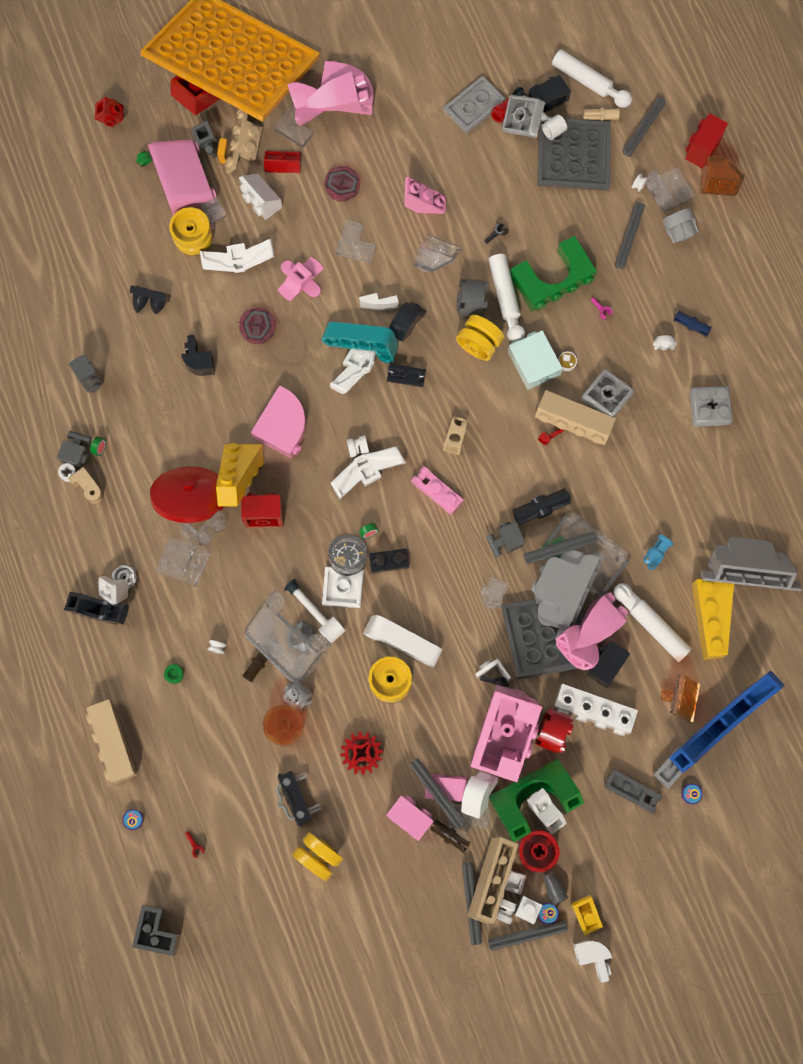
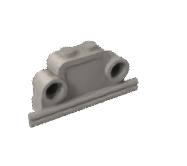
M730 537L726 546L718 545L714 548L713 554L708 561V566L713 572L701 571L702 580L802 591L800 581H794L797 571L795 566L791 564L789 557L784 553L775 552L773 544L765 540Z
M570 550L564 552L561 555V559L552 557L548 559L546 564L541 566L539 572L541 576L538 581L534 582L532 592H534L535 601L539 605L538 619L540 623L544 626L559 628L555 640L566 629L575 625L605 555L595 551L592 555H586Z

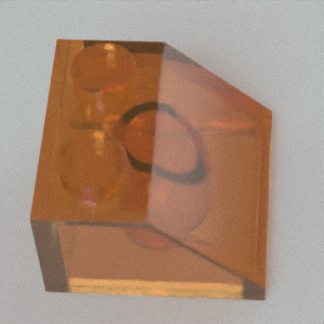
M717 155L708 156L701 172L700 194L736 196L744 181V175L727 158Z

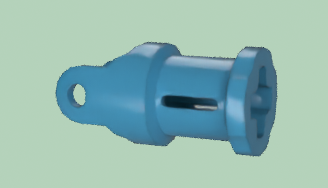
M664 535L657 537L658 541L653 548H649L643 558L644 563L648 564L649 570H654L664 559V554L668 548L674 545Z

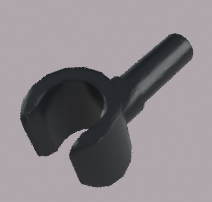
M499 223L495 226V232L484 241L488 244L498 235H507L509 230L505 228L501 231V228L505 225Z
M503 676L496 679L480 677V681L508 687L507 679Z

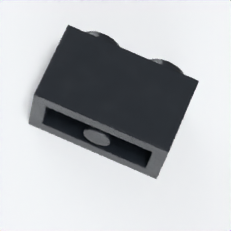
M559 74L548 78L540 85L536 84L531 87L528 97L544 101L543 112L545 113L569 101L571 90Z
M610 641L608 644L603 643L599 649L598 663L595 667L589 669L590 671L587 674L605 688L611 684L631 654L613 641Z

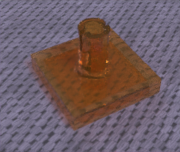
M677 674L674 691L663 689L661 700L672 702L671 714L686 722H693L700 684L686 675Z

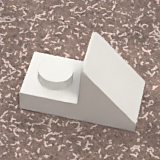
M100 576L99 596L112 605L125 600L128 597V580H112L107 576Z

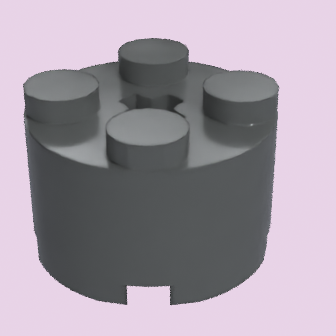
M460 279L458 287H462V289L457 293L458 316L470 317L471 315H478L483 317L488 304L487 299H484L485 293L488 290V282Z

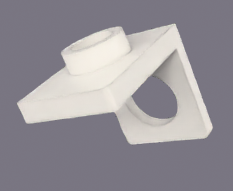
M498 659L492 663L490 661L485 662L480 666L481 670L475 674L478 679L497 666L502 675L507 679V682L511 679Z

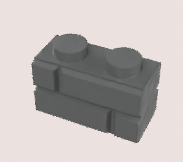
M81 355L69 363L87 393L100 389L103 382L86 355Z

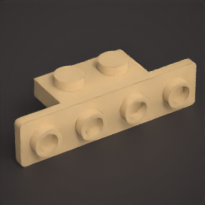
M238 109L236 118H238L237 124H235L232 131L234 137L229 145L230 155L225 162L227 174L236 169L238 156L251 162L256 160L263 128L247 121L248 114Z

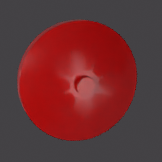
M196 466L171 469L161 474L153 482L150 488L151 505L160 516L174 522L196 523L210 519L225 507L218 506L216 485L219 474Z

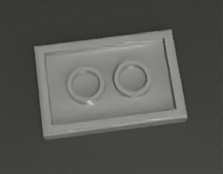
M481 76L445 105L443 111L468 134L491 115L493 107L505 101L506 98L484 76Z

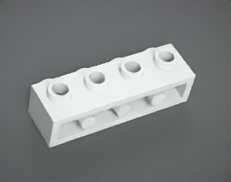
M565 684L560 686L553 707L567 715L576 716L575 719L580 722L587 723L588 720L595 723L594 726L606 730L607 727L613 729V733L620 736L631 733L638 712L636 709Z

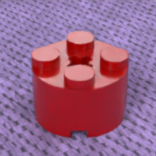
M548 707V713L545 712L538 729L540 736L535 739L534 745L554 753H563L567 743L565 742L566 735H570L574 727L573 719L570 715Z
M537 830L522 837L517 848V855L520 863L526 869L533 872H545L558 862L560 848L556 839L550 833ZM539 845L540 850L543 851V854H540L538 857H536V853L533 852L534 848H538Z

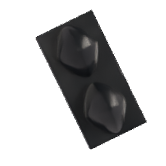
M135 285L130 287L129 293H133L132 302L136 313H139L145 307L148 298H150V306L154 314L159 313L164 308L166 302H170L171 294Z
M407 548L369 553L371 574L409 568Z

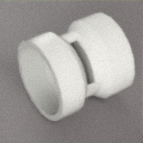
M365 435L355 440L352 438L347 439L350 458L356 457L357 454H369Z
M502 899L496 919L511 925L512 913L516 911L518 905Z

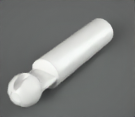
M562 49L555 55L552 66L603 98L610 95L614 98L615 104L618 107L625 108L630 105L632 96L628 91H617L613 88V81Z
M496 254L488 260L502 318L507 321L509 327L507 337L511 342L516 339L522 340L524 339L525 331L518 322V317L521 314L507 257L505 254Z
M620 583L614 588L615 599L622 602L630 610V614L677 662H680L692 650L644 600H641L632 591L628 584Z

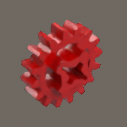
M359 731L358 737H355L352 733L351 740L345 739L347 745L341 746L345 750V753L340 754L341 757H345V760L342 762L343 765L349 764L347 770L350 771L353 768L355 775L358 771L365 775V770L373 773L372 767L378 768L379 766L376 762L383 760L379 757L383 750H378L381 743H375L376 736L369 738V732L362 736L361 731ZM359 740H365V741H367V742H365V743L362 744V745H357V744L355 743L356 741H359ZM372 746L375 749L374 758L370 756V749L372 748ZM366 748L365 754L367 756L365 758L361 756L357 759L359 755L357 750L360 749L362 751ZM349 749H351L354 754V757L351 761L348 755ZM360 762H367L369 764L364 767L357 766Z

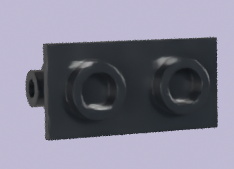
M390 364L387 371V382L423 387L426 369Z

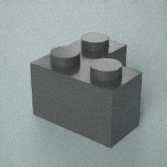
M142 905L132 948L170 956L177 954L181 933L161 929L166 911L165 908Z

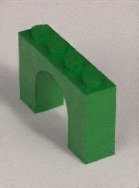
M575 236L559 243L557 249L559 256L568 269L569 275L564 281L557 284H547L541 281L527 260L511 268L512 281L531 312L536 309L541 310L547 303L551 301L556 302L567 293L572 294L584 284L587 286L595 280L597 271Z
M559 759L549 762L544 767L529 773L517 782L514 781L507 787L489 796L495 813L513 842L531 833L520 808L523 801L529 795L538 792L542 788L559 800L566 813L584 804L580 790Z

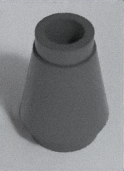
M554 872L543 877L549 900L554 905L568 899V891L555 876Z

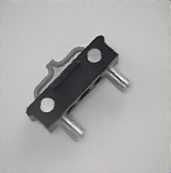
M292 771L278 774L277 780L279 785L276 787V792L280 799L277 803L278 807L283 808L287 818L294 820L296 825L301 827L302 824L312 820L311 814L322 809L319 807L321 806L319 803L307 808L297 785L298 781L308 778V774L306 771L295 776ZM280 787L282 789V792L285 796V799L287 801V804L293 817L289 815L288 810L284 805H280L283 801L281 793L279 791Z

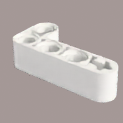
M379 615L371 616L363 632L367 637L376 641H382L433 668L442 652L440 647Z

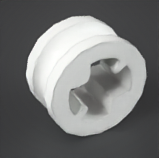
M639 174L632 185V189L637 188L640 193L648 178H643L642 174Z
M69 463L61 465L58 470L60 478L65 482H70L68 478L77 472L74 466ZM67 469L72 472V474H68V477L64 474V472H67Z
M213 640L209 641L210 647L207 648L208 651L218 654L225 653L223 648L226 647V644Z

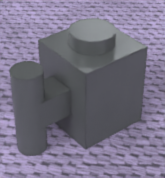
M208 121L192 127L191 130L197 145L203 150L206 149V152L212 158H216L218 155L214 145L218 144L219 141L213 126Z
M69 431L67 438L73 439V442L63 440L57 459L61 463H69L81 469L89 460V452L82 446V443L90 444L92 437Z
M516 522L502 524L497 532L499 537L497 540H495L493 534L486 536L495 558L502 555L499 549L501 547H504L508 554L524 547L526 543Z

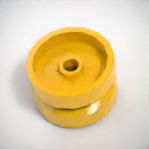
M189 207L183 208L173 215L169 227L178 250L187 255H199V251H206L211 246L213 240L212 228L204 212L200 209Z
M471 315L465 323V328L461 329L456 336L457 343L466 352L484 361H489L492 358L495 348L499 347L504 340L502 331L496 325L478 315Z
M388 656L379 659L373 664L369 671L368 681L371 692L377 699L383 702L394 703L401 701L409 693L412 675L410 668L403 660ZM390 676H393L394 681L391 683L387 682L386 679H389Z
M308 832L303 838V843L311 849L310 852L303 847H297L292 856L319 878L327 882L333 873L325 865V862H328L333 867H338L344 858L335 852V849L323 839H319Z

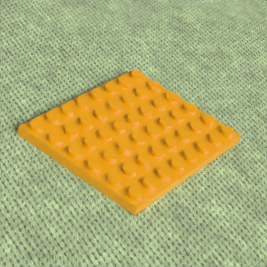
M190 0L141 49V56L262 122L290 92L288 84L298 83L320 56L319 52L222 0Z

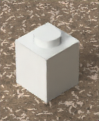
M521 896L514 915L534 924L542 905Z

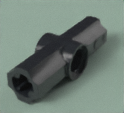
M564 488L547 496H538L532 499L530 503L512 509V512L519 526L536 518H545L551 515L553 511L571 505L572 502L568 491Z

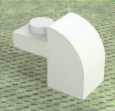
M479 771L476 777L471 776L463 794L461 812L480 819L488 808L489 794L497 785L498 777Z
M543 788L533 793L527 800L533 814L551 835L567 824L562 813L552 803L549 795Z
M593 940L573 943L578 965L594 962L599 982L609 981L608 975H611L609 963H605L604 960L612 958L610 951L603 944Z

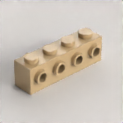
M545 390L535 418L542 422L550 423L560 429L570 431L577 436L585 437L594 443L602 445L606 444L616 420L612 416Z
M108 699L87 707L86 719L89 725L92 724L94 730L92 737L94 742L99 745L98 756L100 761L105 763L106 769L104 774L107 781L117 784L138 776L113 701Z
M502 837L491 839L467 917L485 924L495 923L519 844Z

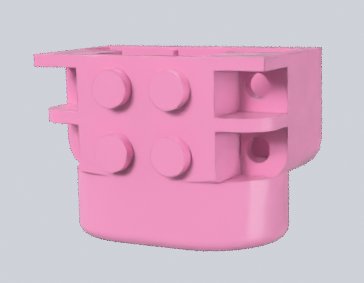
M496 685L473 755L471 767L515 782L518 781L525 757L529 758L532 751L533 742L531 739H536L539 729L537 721L542 706L539 705L537 700L530 698L529 695L521 690Z

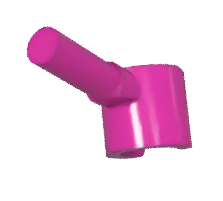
M594 297L591 299L600 311L599 316L601 319L607 318L603 311H606L611 316V308L603 307Z

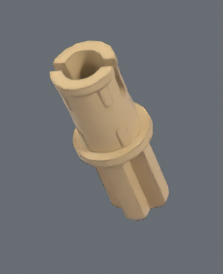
M603 107L600 109L584 110L583 119L590 121L619 120L620 112L619 108L603 109Z

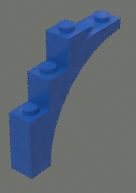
M770 670L754 684L738 694L725 708L691 735L669 759L684 773L696 764L735 726L785 685Z

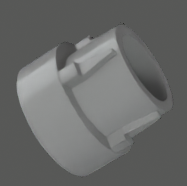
M691 207L678 211L662 220L667 235L671 237L673 244L685 241L699 232Z

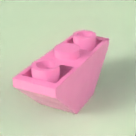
M410 177L405 178V207L417 213H446L445 195Z

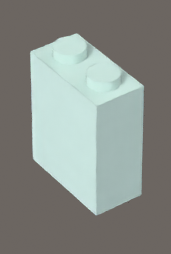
M534 331L528 334L527 338L522 340L516 339L510 343L508 354L527 390L561 375L563 368L543 331L538 333Z

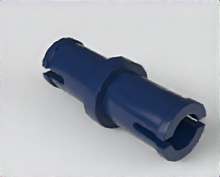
M680 310L673 320L688 327L689 331L694 330L706 338L712 329V326L699 321L697 317L694 316L693 318Z

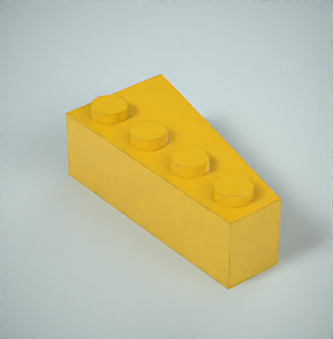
M224 444L216 485L218 506L239 505L246 493V488L252 484V478L258 474V468L264 464L262 444Z
M696 579L692 583L703 660L723 658L728 655L734 584Z

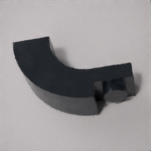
M69 592L64 611L105 623L124 625L129 605L123 603L112 605L108 601L93 598L82 593Z

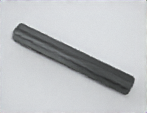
M661 97L656 99L624 147V155L630 157L665 106V99Z
M637 202L635 204L615 263L616 268L624 269L645 208V205Z
M592 531L525 553L523 555L524 561L527 564H531L598 541L597 534Z
M418 758L412 761L410 767L456 828L462 826L464 819Z
M472 862L462 864L467 915L476 889ZM468 917L471 944L480 945L482 943L480 922Z
M560 921L488 940L490 950L493 951L568 931L566 921Z

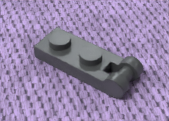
M614 769L604 785V788L653 815L656 811L657 803L663 797ZM646 795L651 797L649 803L643 801Z

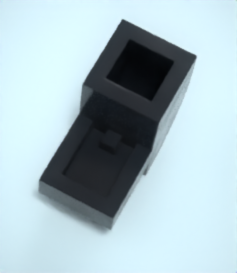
M405 303L396 313L389 329L394 332L398 340L403 342L411 335L416 323L424 318L427 311L416 303Z
M188 335L187 342L184 343L186 353L181 354L186 368L192 374L198 376L215 375L212 352H198L195 335Z

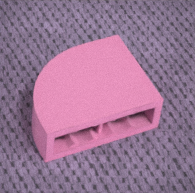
M325 61L321 87L347 73L352 72L354 76L364 75L367 86L359 88L358 91L367 90L370 102L363 104L362 110L344 112L372 115L374 107L373 88L368 77L360 69L352 65L337 61Z
M279 386L251 431L254 439L290 459L293 458L294 454L298 455L302 447L300 444L306 432L305 414L298 398L286 388Z

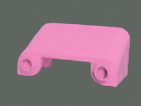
M192 139L159 141L148 144L173 215L183 208L193 207L204 211L216 207L214 200L217 199L214 188L210 189L197 154L200 152L197 142L193 143Z

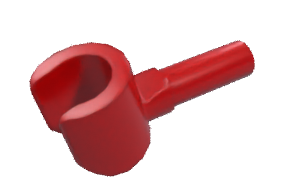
M559 428L549 435L543 431L539 435L538 441L543 445H547L552 438L564 430Z
M187 831L185 835L193 848L192 855L194 858H198L195 854V849H201L204 854V847L198 845L190 832Z

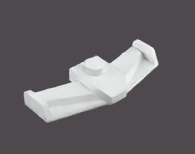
M272 238L249 249H246L245 243L226 246L227 253L199 251L204 270L230 271L235 273L245 272L247 269L269 260L275 255Z
M351 349L343 362V366L347 368L330 383V388L341 394L347 393L364 374L371 371L375 364V351Z
M397 446L369 454H362L355 458L330 483L341 500L360 481L366 487L381 478L379 470L406 464V461Z

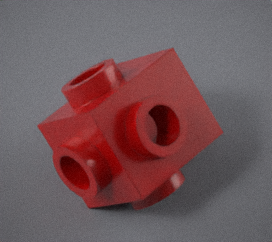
M104 97L95 104L94 119L104 123L106 126L114 127L123 121L124 105L115 99Z

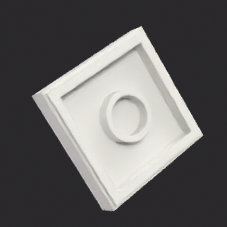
M325 567L322 606L361 609L364 570L356 575L344 576L336 573L331 567Z

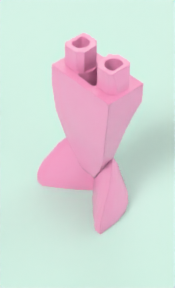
M352 72L329 81L318 90L302 83L294 82L288 84L296 109L295 120L297 124L303 126L324 111L355 112L362 110V105L370 102L367 90L358 91L359 88L367 86L364 75L354 76Z
M611 592L593 600L588 606L581 625L569 627L556 639L558 649L576 668L588 670L595 667L599 661L597 643L611 636L627 621L625 617L628 611L622 606L615 608L612 605L615 597Z

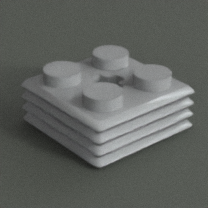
M510 95L502 131L509 134L536 138L545 102L537 98Z
M604 369L583 394L582 401L594 410L615 417L633 395L634 389L610 371ZM608 392L611 393V396L608 398L604 396Z
M729 386L694 387L691 389L690 401L694 427L731 424L733 416ZM709 403H711V404L714 405L715 407H714V409H711V406H707V405H708Z

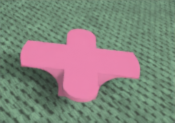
M312 257L303 264L298 262L295 265L289 260L284 261L281 264V270L287 275V279L277 290L289 301L302 290L310 297H317L321 289L313 279L324 268Z

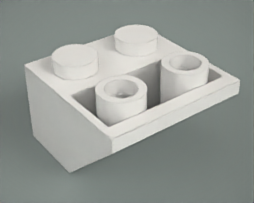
M259 174L239 177L241 184L239 187L243 192L242 197L246 203L253 205V210L258 216H262L267 220L282 208L281 199Z

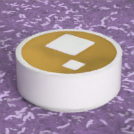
M564 352L559 356L558 361L563 371H571L575 368L577 358L572 352Z

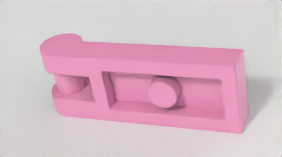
M424 466L420 469L419 475L417 477L414 476L411 480L417 488L450 515L455 512L464 500ZM425 478L429 480L427 485L422 482Z

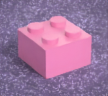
M400 796L386 816L419 841L433 823L431 819L433 815L424 808L420 811L415 807L416 802L409 796L405 798Z

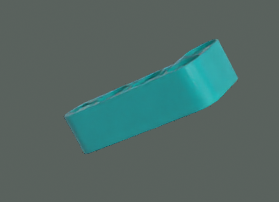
M328 322L321 339L325 345L331 347L375 351L378 359L384 363H392L399 347L395 334L391 329L360 324Z

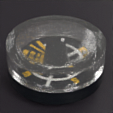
M342 535L330 544L328 550L329 563L336 573L352 576L364 569L367 563V548L360 538L354 535Z

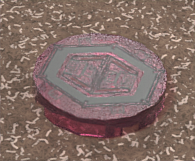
M338 166L327 173L324 187L331 199L345 202L358 194L360 179L352 168Z
M252 308L241 316L239 331L247 342L263 344L274 336L276 330L275 319L266 309Z

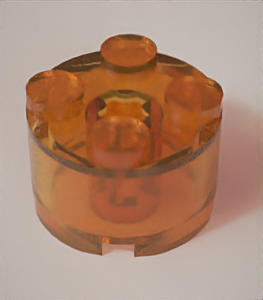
M289 705L275 706L264 716V734L275 745L288 747L295 744L301 738L304 732V721L295 708ZM281 722H283V723L288 722V723L286 724V725L288 726V728H287L286 730H285V729H281V730H280L281 726H280L279 724H280Z

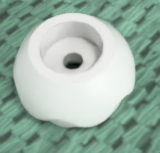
M663 335L658 336L654 340L653 346L655 350L658 348L661 350H667L668 348L673 350L677 343L673 336Z
M121 565L113 571V580H120L126 576L128 588L132 587L136 582V572L132 567Z

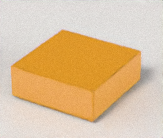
M220 138L217 155L219 162L225 164L229 146L227 139Z

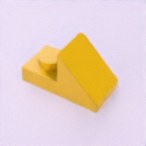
M591 895L570 905L584 936L603 927Z

